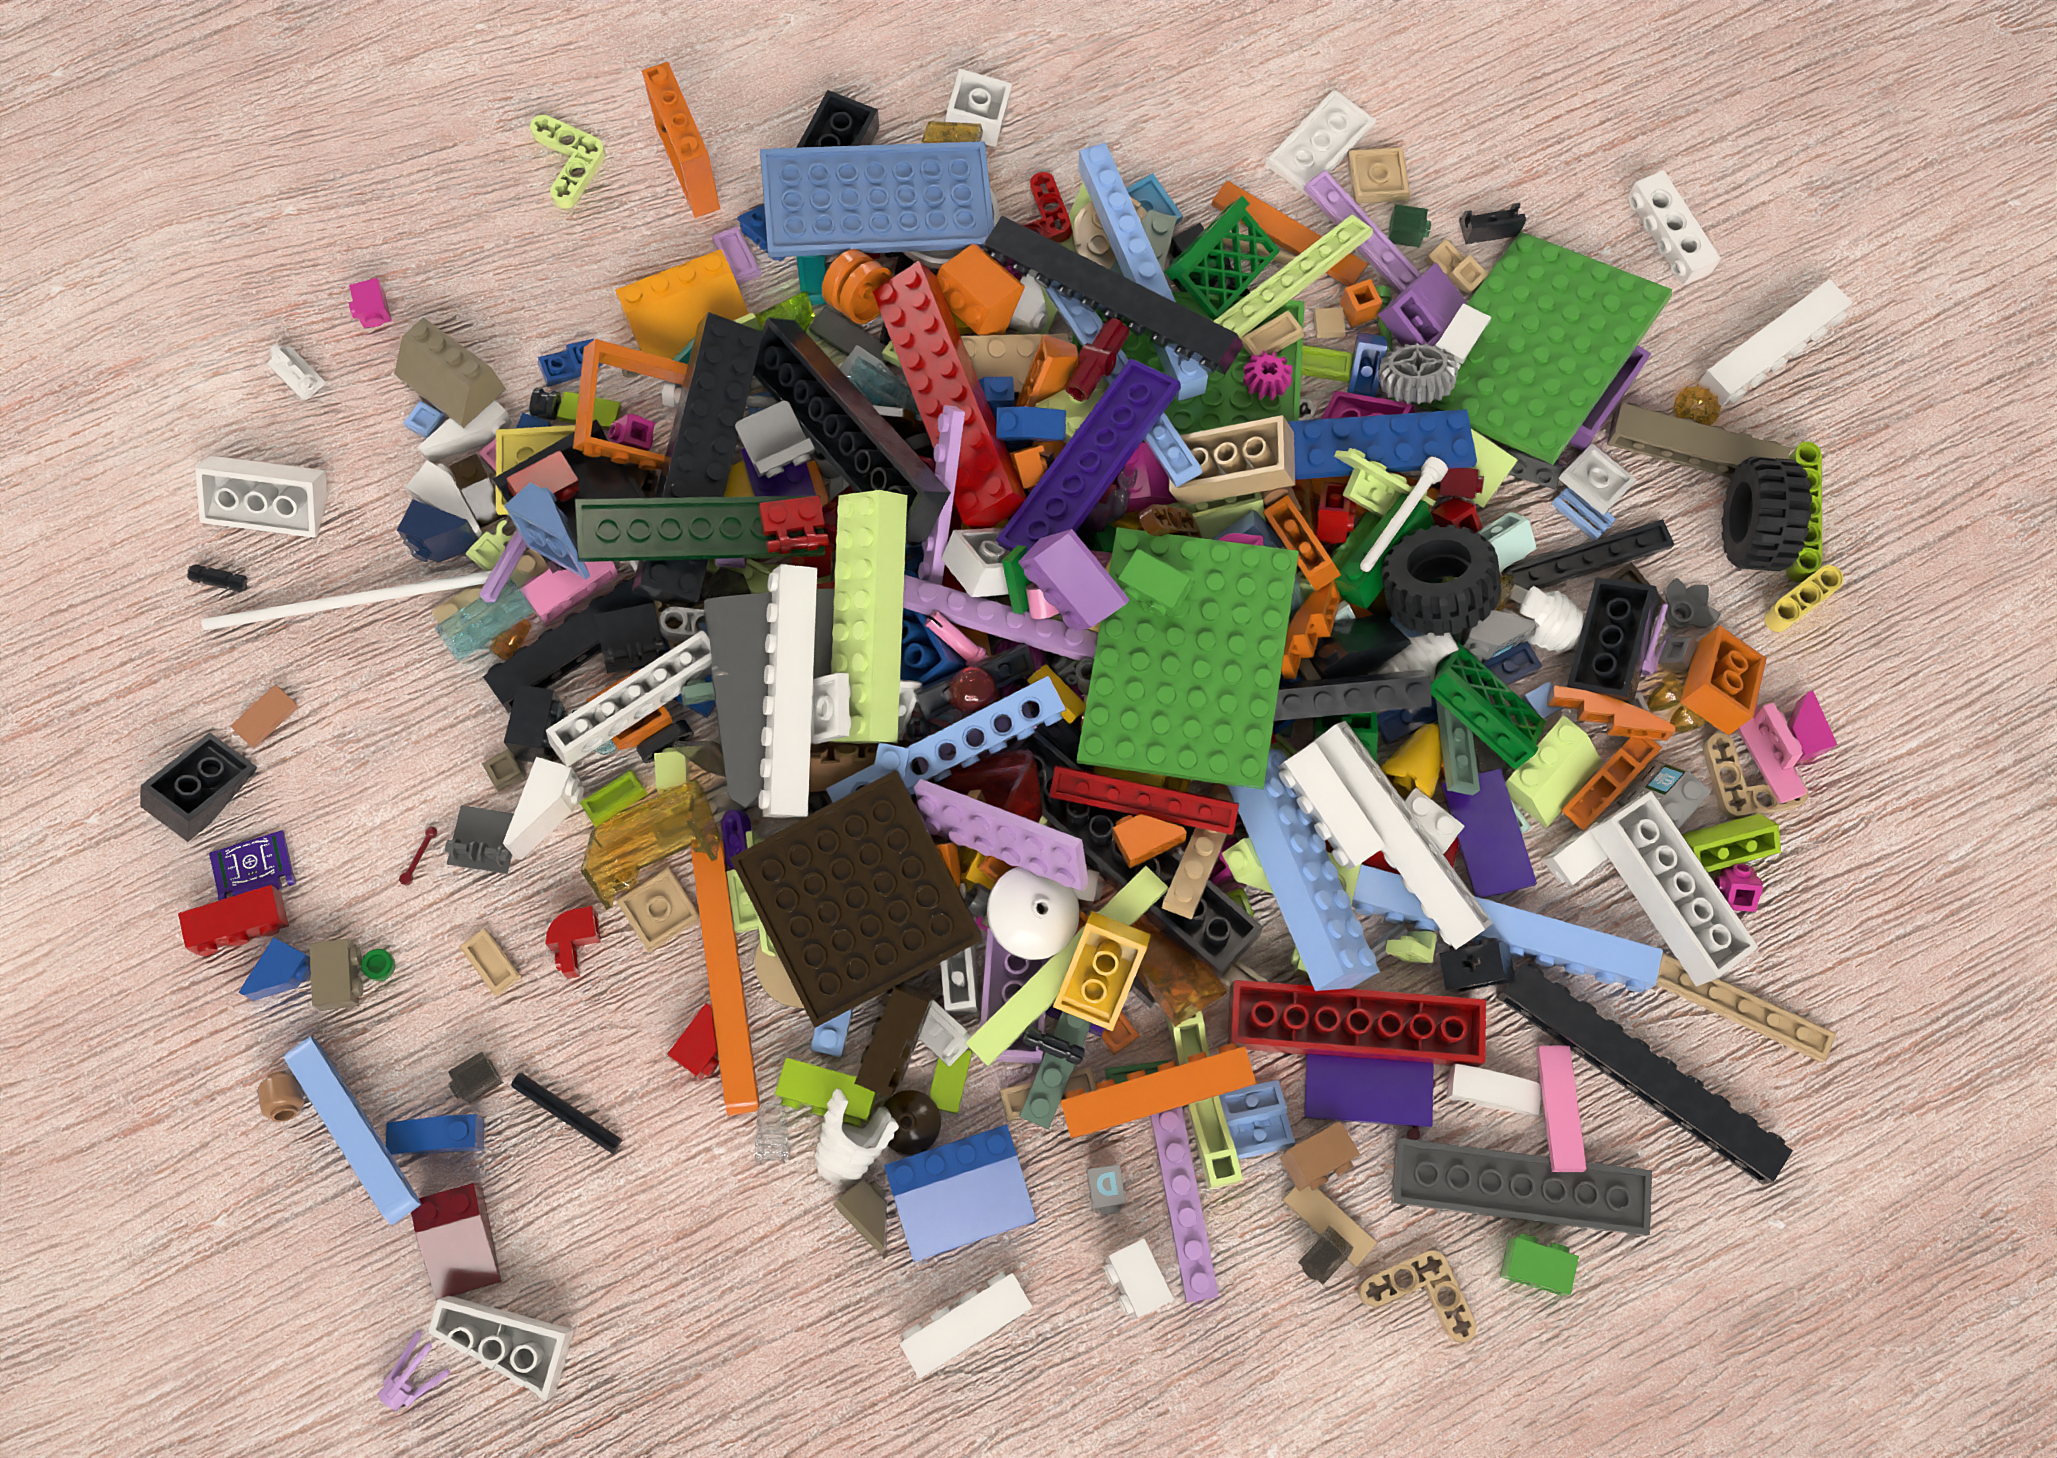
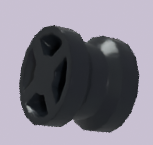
M536 387L530 399V415L535 417L544 415L549 420H556L561 404V393L556 391L547 393L544 389Z

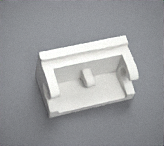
M1463 303L1436 344L1437 349H1446L1447 354L1454 355L1456 367L1459 369L1486 326L1490 323L1491 317Z
M1599 822L1590 824L1584 832L1579 830L1542 859V862L1547 865L1561 884L1567 882L1570 886L1574 885L1608 858L1590 831Z
M933 1000L919 1039L950 1067L969 1048L965 1043L971 1037L967 1030Z

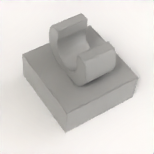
M1692 637L1667 638L1658 664L1664 669H1677L1680 672H1688L1698 642Z

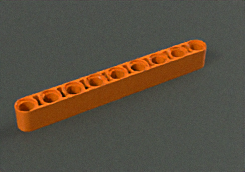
M719 839L691 844L727 1116L760 1111L723 841Z

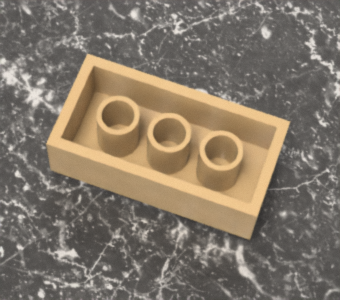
M1068 333L1045 334L1069 343ZM1043 334L961 336L978 380L983 377H1013L1014 399H1017Z
M1281 415L1180 435L1201 466L1202 474L1177 488L1169 478V491L1181 506L1294 486V431L1284 416Z

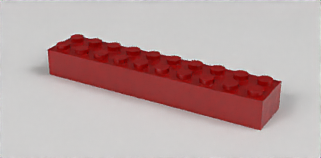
M917 261L872 292L933 448H935L936 444H939L938 418L941 413L943 414L944 405L956 406L965 412L953 499L964 524L971 529L991 528L1015 514L1027 497L1004 441L996 438V421L937 277L920 261Z

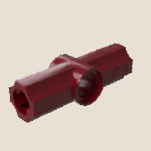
M1112 318L1110 321H1106L1092 344L1086 343L1082 347L1078 358V366L1065 384L1066 392L1073 399L1080 402L1088 400L1102 377H1108L1113 372L1117 353L1130 335L1129 328L1120 320Z

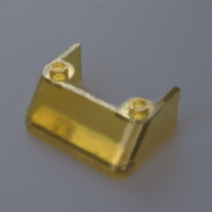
M697 780L688 781L613 816L591 831L581 873L606 910L612 908L617 891H626L636 884L640 869L691 846L694 852L707 853L711 861L717 859L721 835L700 783Z

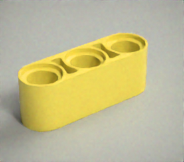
M1832 565L1820 568L1779 599L1766 612L1764 617L1766 626L1774 632H1783L1790 628L1840 588L1844 581L1841 570ZM1821 579L1825 580L1829 586H1826ZM1800 595L1804 596L1807 599L1808 603L1804 602L1801 599ZM1778 611L1784 613L1787 619L1781 617Z

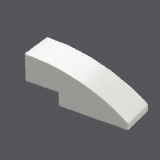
M1454 1064L1450 1067L1447 1098L1475 1103L1476 1106L1539 1116L1541 1084L1496 1071Z

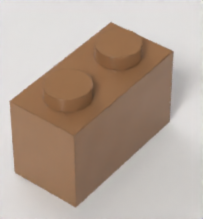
M1339 1121L1288 1149L1279 1159L1299 1191L1308 1186L1313 1191L1329 1181L1326 1177L1327 1175L1335 1172L1337 1176H1340L1354 1167L1352 1161L1361 1154Z

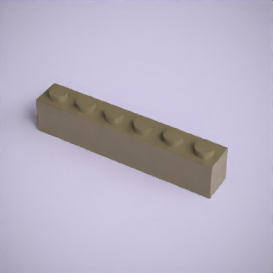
M1634 403L1620 404L1613 415L1607 441L1609 446L1731 478L1732 473L1736 472L1735 468L1738 464L1749 457L1788 459L1790 447L1782 446L1776 441H1764L1753 438L1746 433L1738 434L1726 431L1720 426H1708L1697 423L1690 418L1682 419L1670 416L1664 411L1644 409Z

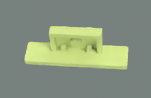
M1349 448L1348 452L1336 451L1334 457L1354 468L1343 496L1383 518L1402 493L1409 495L1415 487L1406 484V478L1398 474L1387 473L1386 466L1375 461H1367L1364 459L1366 455L1361 451ZM1426 491L1420 500L1427 502L1429 507H1433L1436 501L1428 497V492Z
M754 831L746 832L748 848L764 840ZM736 870L727 871L734 931L742 933L759 929L762 951L770 956L778 955Z

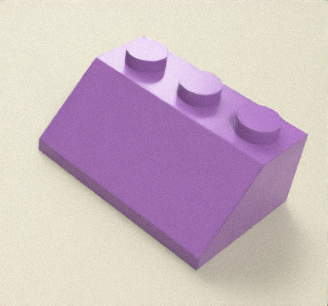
M1072 529L1040 538L1018 562L1024 569L1025 576L1044 593L1045 600L1052 606H1055L1063 616L1065 624L1075 631L1094 627L1130 600Z

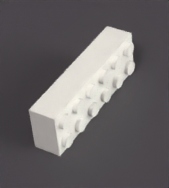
M1652 791L1631 801L1590 829L1695 986L1721 977L1759 948Z

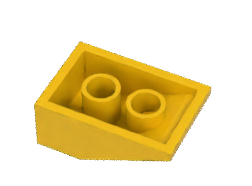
M1091 911L1053 1007L1113 1031L1146 952L1151 934Z

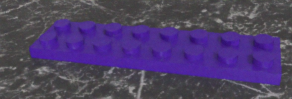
M1130 358L996 538L998 545L1010 552L1017 545L1027 546L1029 551L1040 538L1071 529L1076 532L1181 389L1180 381Z

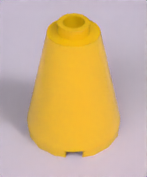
M1435 723L1423 724L1380 767L1403 800L1415 788L1431 800L1433 798L1443 761L1439 725Z

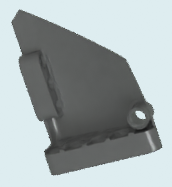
M816 589L813 679L831 675L835 589ZM772 592L717 597L704 601L706 629L712 657L711 674L728 797L745 808L760 794L761 790H764V777L760 775L761 760L765 758L766 746H762L761 736L763 728L767 725V715L763 714V700L765 696H768V684L764 682V671L766 665H769V653H766L765 642L767 635L770 634L771 622H767L766 615L768 604L772 603Z

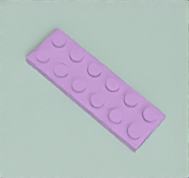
M920 779L914 786L919 812L930 834L939 835L953 841L957 845H964L975 849L983 855L998 858L1011 866L1024 868L1037 876H1044L1057 881L1065 887H1072L1083 891L1089 883L1082 839Z

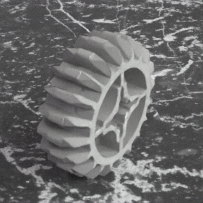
M1418 343L1415 345L1405 344L1403 348L1395 347L1394 352H1387L1386 357L1381 359L1380 370L1378 371L1382 391L1386 392L1389 398L1395 397L1396 402L1406 401L1407 405L1411 402H1417L1420 405L1421 402L1431 404L1433 399L1442 400V396L1450 395V390L1455 388L1458 376V367H1456L1454 355L1447 354L1446 349L1439 350L1436 346L1432 347L1429 343L1425 345H1419Z

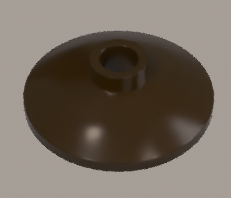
M905 1090L894 1094L884 1103L883 1107L888 1109L891 1117L895 1119L899 1126L894 1132L893 1139L889 1141L887 1146L898 1153L914 1155L927 1150L934 1144L941 1129V1115L936 1103L928 1095L915 1090ZM906 1116L912 1120V1125L908 1129L902 1125V1120Z

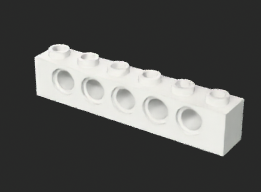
M703 630L548 728L546 733L549 744L566 767L680 695L683 687H686L688 682L704 679L711 674L712 657L708 636Z

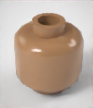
M279 1071L268 1075L267 1079L261 1082L257 1089L262 1114L274 1122H285L293 1119L304 1105L301 1085L295 1076Z

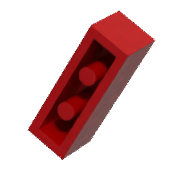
M272 885L178 913L185 949L196 955L198 954V956L212 955L218 951L217 948L227 945L232 947L244 945L249 942V938L259 935L261 937L273 936L280 932L279 929L289 926L281 891Z

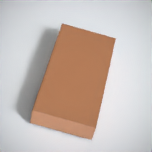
M275 684L230 727L254 749L297 710L299 706Z

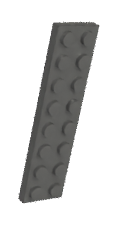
M1397 1138L1391 1203L1649 1236L1652 1170L1586 1162L1587 1169L1584 1172H1552L1550 1157Z

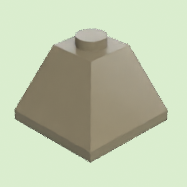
M862 1179L833 1205L882 1256L887 1251V1203L882 1199L886 1193L874 1180L868 1184Z

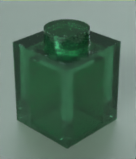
M1395 204L1389 220L1387 238L1393 244L1420 248L1423 238L1429 237L1431 221L1427 220L1428 209Z

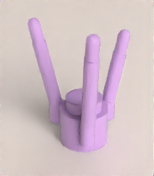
M1667 603L1662 604L1648 645L1641 676L1650 677L1653 676V672H1657L1658 661L1667 638H1672V635L1668 633L1656 653L1654 649L1668 608Z
M417 1331L392 1372L383 1381L384 1387L377 1393L380 1400L394 1411H397L403 1404L410 1407L419 1396L450 1374V1371L445 1369L414 1392H411L414 1386L408 1378L430 1351L432 1344L427 1343L402 1375L399 1373L420 1339L421 1331Z

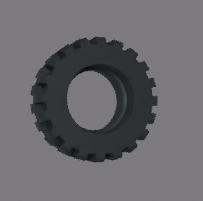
M1749 457L1735 468L1736 472L1732 473L1730 485L1726 489V499L1723 502L1724 511L1721 525H1723L1721 534L1724 541V552L1727 553L1728 561L1739 569L1780 572L1793 565V562L1798 559L1799 552L1803 550L1805 545L1804 540L1809 531L1808 523L1811 520L1810 504L1812 503V495H1810L1809 491L1811 488L1810 481L1807 480L1808 474L1806 470L1795 460Z
M1435 525L1430 526L1431 529L1416 530L1413 533L1414 535L1410 537L1406 535L1401 538L1399 545L1395 544L1390 549L1382 564V580L1386 604L1392 617L1411 631L1416 629L1419 634L1428 635V633H1434L1435 636H1444V633L1452 632L1453 635L1458 634L1464 628L1471 629L1477 626L1479 620L1483 622L1491 614V611L1496 608L1501 596L1498 555L1492 543L1478 532L1474 534L1473 530L1466 527L1458 529L1456 525H1447V527ZM1438 577H1457L1445 583H1425Z

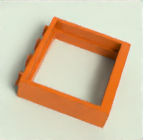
M667 61L641 70L656 130L694 218L720 210L709 153L669 62Z
M594 339L584 347L573 449L581 450L584 455L590 457H599L601 455L610 457L611 461L619 464H627L629 462L638 464L639 468L643 470H662L665 455L591 437L598 365L602 363L683 385L688 364Z

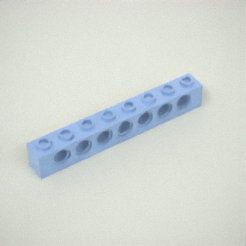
M1049 676L907 747L911 750L904 783L910 794H915L914 786L920 779L928 781L933 778L937 783L952 775L950 769L960 764L964 769L980 761L978 755L989 750L992 755L1007 747L1005 741L1017 736L1018 740H1022L1035 733L1033 727L1043 722L1047 727L1063 719L1060 713L1066 711ZM1027 702H1035L1039 705L1040 712L1037 717L1028 719L1023 716L1022 708ZM1008 716L1011 718L1012 727L1008 732L1000 733L995 729V721L998 717ZM972 730H981L984 734L983 743L978 747L970 746L967 741L968 734ZM948 743L953 744L956 747V756L950 761H944L940 757L941 747ZM920 757L925 758L929 764L927 772L923 775L915 774L912 769L914 760ZM874 764L826 788L832 802L834 803L859 790L860 787L870 784Z

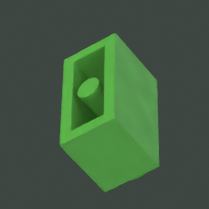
M1138 548L1118 578L1119 587L1131 601L1137 602V600L1146 603L1149 610L1162 617L1167 615L1173 618L1192 588L1191 577Z
M1519 1234V1238L1508 1239L1500 1274L1501 1278L1560 1296L1571 1295L1579 1256L1569 1253V1247L1556 1243H1551L1550 1247L1538 1244V1238L1526 1234Z

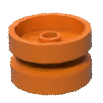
M850 249L837 257L827 270L822 283V296L825 302L857 324H866L881 314L872 291L893 278V274L862 251Z

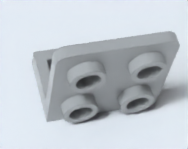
M781 401L741 419L735 425V429L759 478L767 475V478L774 477L784 472L783 467L792 462L797 466L810 460V454L815 449L810 438L806 439L787 401Z

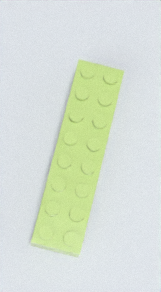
M883 490L839 495L831 674H849V684L851 687L849 715L851 717V727L848 737L830 741L845 743H898L907 495Z

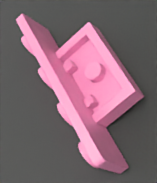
M1756 703L1753 718L1738 728L1737 731L1778 803H1784L1804 796L1807 790L1794 769V765L1803 754L1800 742L1797 738L1793 737L1787 727L1784 715L1777 710L1774 703L1764 705L1761 709Z

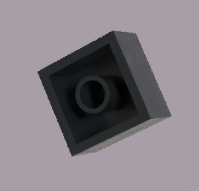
M517 685L504 738V744L516 760L534 763L536 757L553 762L554 757H558L549 744L546 730L567 717L568 712L554 690Z

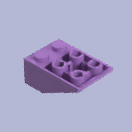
M1435 262L1377 315L1402 347L1405 344L1415 345L1416 343L1419 345L1429 343L1433 347L1440 340L1463 303L1467 304V302Z

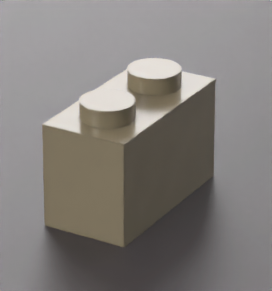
M348 938L309 943L312 1006L321 1011L359 1006V997L363 995L362 979L358 978V966L361 965L362 961L360 948Z

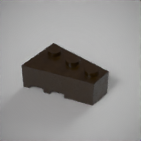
M904 982L896 985L894 989L887 990L882 1006L886 1007L882 1018L878 1016L871 1032L874 1037L870 1046L867 1045L860 1061L862 1066L854 1084L888 1098L893 1095L904 1079L935 995Z

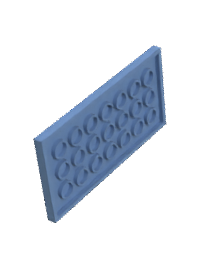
M985 141L760 149L768 257L838 255L850 249L860 250L863 253L966 249L971 244H977L980 248L986 249L984 243L994 228Z

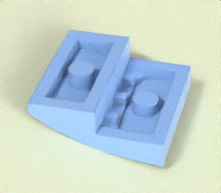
M1279 1080L1256 1084L1219 1095L1238 1160L1295 1146V1140L1286 1114L1287 1106Z

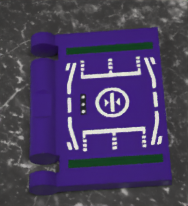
M282 830L209 853L218 901L226 899V894L231 892L232 896L268 885H272L278 890L282 889V882L280 880L282 876L286 877L289 886L296 884L285 834Z

